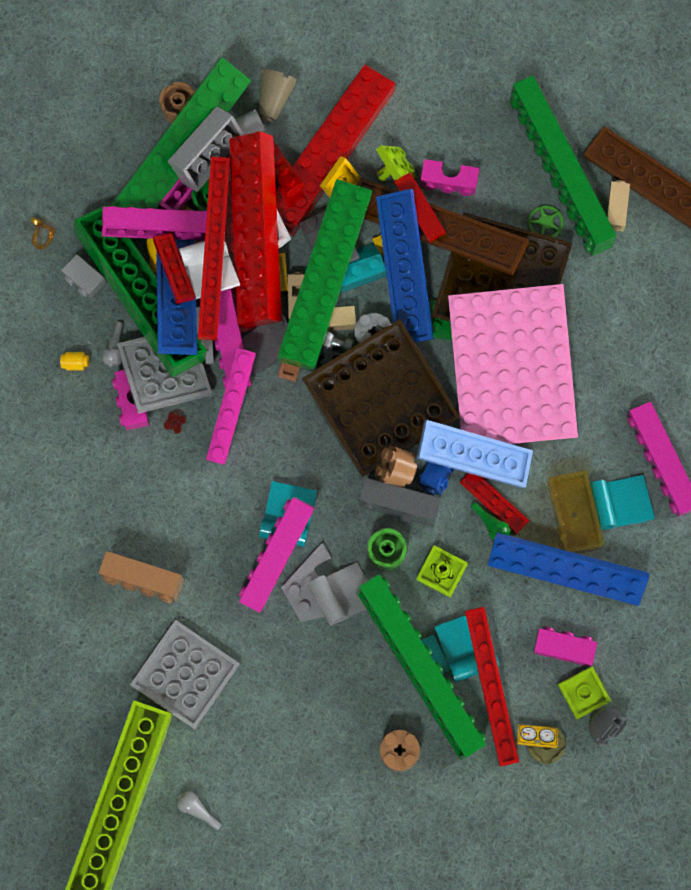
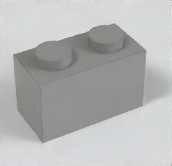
M77 254L61 270L65 276L63 278L64 281L70 286L74 284L78 287L77 291L84 298L88 296L92 299L106 284L105 278Z

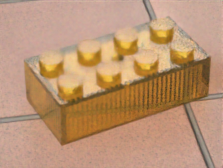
M587 470L548 478L546 483L562 550L581 554L602 549L604 541ZM576 513L577 517L573 518L571 514Z

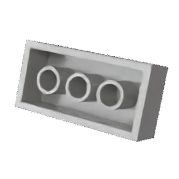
M216 107L175 154L172 155L168 163L183 184L198 192L210 178L211 157L228 158L230 156L229 139L244 134L230 113Z

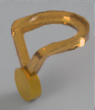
M31 217L30 222L36 225L32 235V244L39 250L45 249L51 244L55 229L43 224L41 219ZM39 226L49 230L48 239L42 245L36 243Z

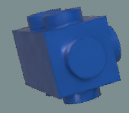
M426 461L427 466L419 477V484L428 495H442L443 490H446L448 486V478L454 469Z

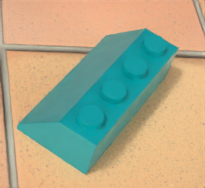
M374 243L356 249L359 259L349 264L340 293L386 277V267Z

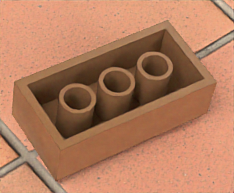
M108 551L104 555L98 573L106 584L116 586L118 583L121 584L123 589L131 592L137 589L142 595L150 598L156 595L160 598V601L169 604L172 601L177 602L184 582L180 574Z

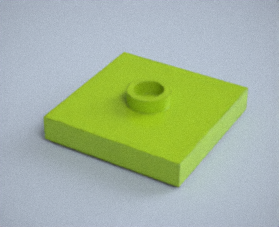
M593 666L557 685L576 720L611 702Z

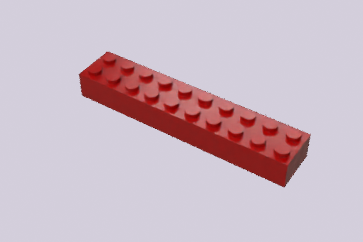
M365 64L292 167L305 187L291 198L286 194L281 185L276 190L277 210L288 233L293 237L301 227L300 222L307 219L325 193L320 185L340 156L348 160L395 92V82Z
M258 131L229 139L235 272L240 282V286L236 287L237 324L247 327L282 322L274 142L272 135Z

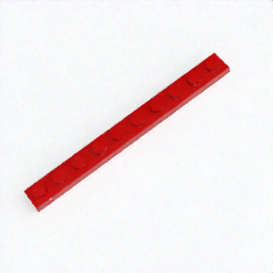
M211 157L198 340L218 341L230 158Z

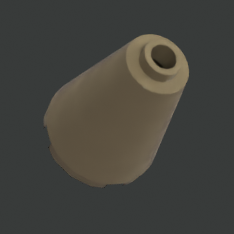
M261 70L259 116L262 117V121L272 123V120H277L296 85V78L290 75L286 78L282 72L274 70Z

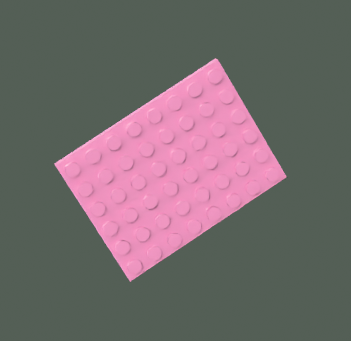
M564 285L448 296L461 430L508 444L577 438Z

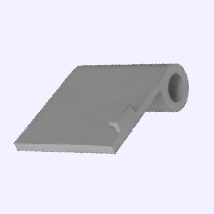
M357 562L327 577L325 575L319 576L308 583L330 626L366 611L364 604L356 594L359 586L367 582Z

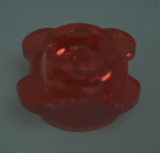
M171 412L168 414L167 422L164 423V428L179 434L182 431V425L186 423V419Z

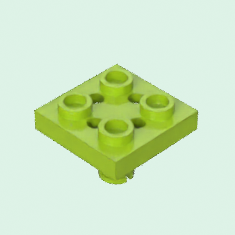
M381 145L376 149L385 164L382 169L377 171V176H379L378 178L381 181H385L389 176H392L394 180H398L410 172L414 179L417 178L415 169L405 158L406 154L402 148Z
M434 545L416 581L451 598L468 562Z

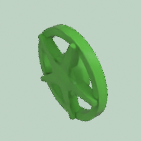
M539 206L529 216V229L535 232L532 224H538L542 229L541 234L544 235L545 230L552 228L557 232L550 236L556 237L563 228V217L552 206ZM543 209L552 210L555 214L551 216L546 215ZM540 210L541 217L539 220L531 221L533 215ZM556 216L560 218V228L553 224V219Z

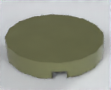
M548 724L539 725L540 727L557 728ZM558 729L557 748L527 746V750L530 756L538 763H555L565 753L566 740L562 731Z

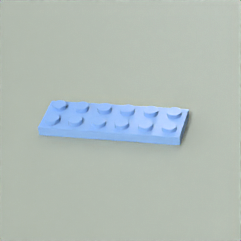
M426 420L424 421L417 459L516 487L526 488L533 450Z

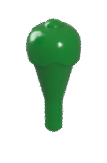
M477 503L471 505V509L481 518L489 532V537L493 541L495 540L496 533L510 535V527L505 521L502 522L488 514Z

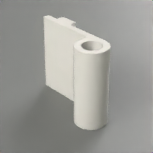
M205 241L179 248V253L196 299L201 298ZM226 242L224 243L221 291L240 286L228 254Z

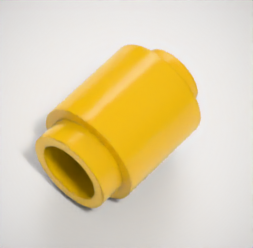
M66 352L61 354V368L67 371H85L86 367H89V356L85 352Z

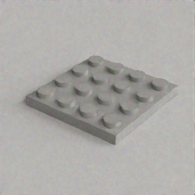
M145 337L117 343L138 414L212 396L203 363L172 378Z
M175 620L130 685L184 723L196 729L240 663Z

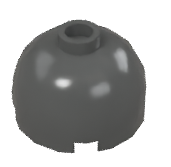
M613 707L596 709L590 715V736L599 746H606L608 743L605 741L614 735L616 738L627 725L624 720H628V718Z

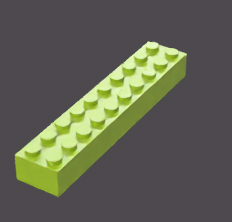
M133 700L65 890L112 889L173 714Z

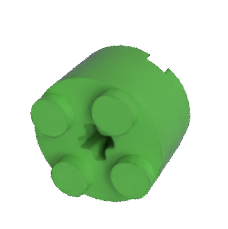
M385 528L377 531L370 537L368 557L376 568L385 571L393 570L399 567L405 560L407 545L405 539L398 531ZM390 546L391 551H389L388 553H384V549L382 548Z

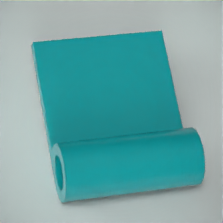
M644 475L608 483L605 480H600L587 485L598 530H608L655 519Z
M272 481L259 538L268 539L270 534L274 535L277 529L274 525L279 516L283 518L286 512L283 508L288 499L292 500L293 497H296L314 506L317 491ZM312 515L296 546L305 547Z
M464 615L435 626V631L446 661L451 669L450 672L454 682L456 683L478 675L466 616ZM495 653L497 665H498V667H499V666H500V665H499V661H498L497 655H496V653Z

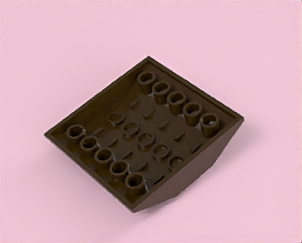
M463 212V215L526 238L529 243L513 275L451 252L432 317L451 322L448 299L450 295L561 284L572 242Z
M401 319L302 378L324 420L362 477L380 466L382 460L381 453L385 447L394 446L408 450L418 444L421 440L424 421L429 420L447 426L460 418Z

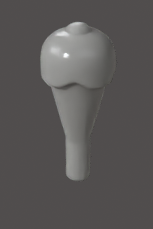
M116 322L114 335L107 348L102 352L103 363L109 367H117L122 363L117 348V343H121L122 322Z
M185 791L178 795L177 807L181 812L206 821L216 830L221 827V823L208 813L199 801L196 793Z

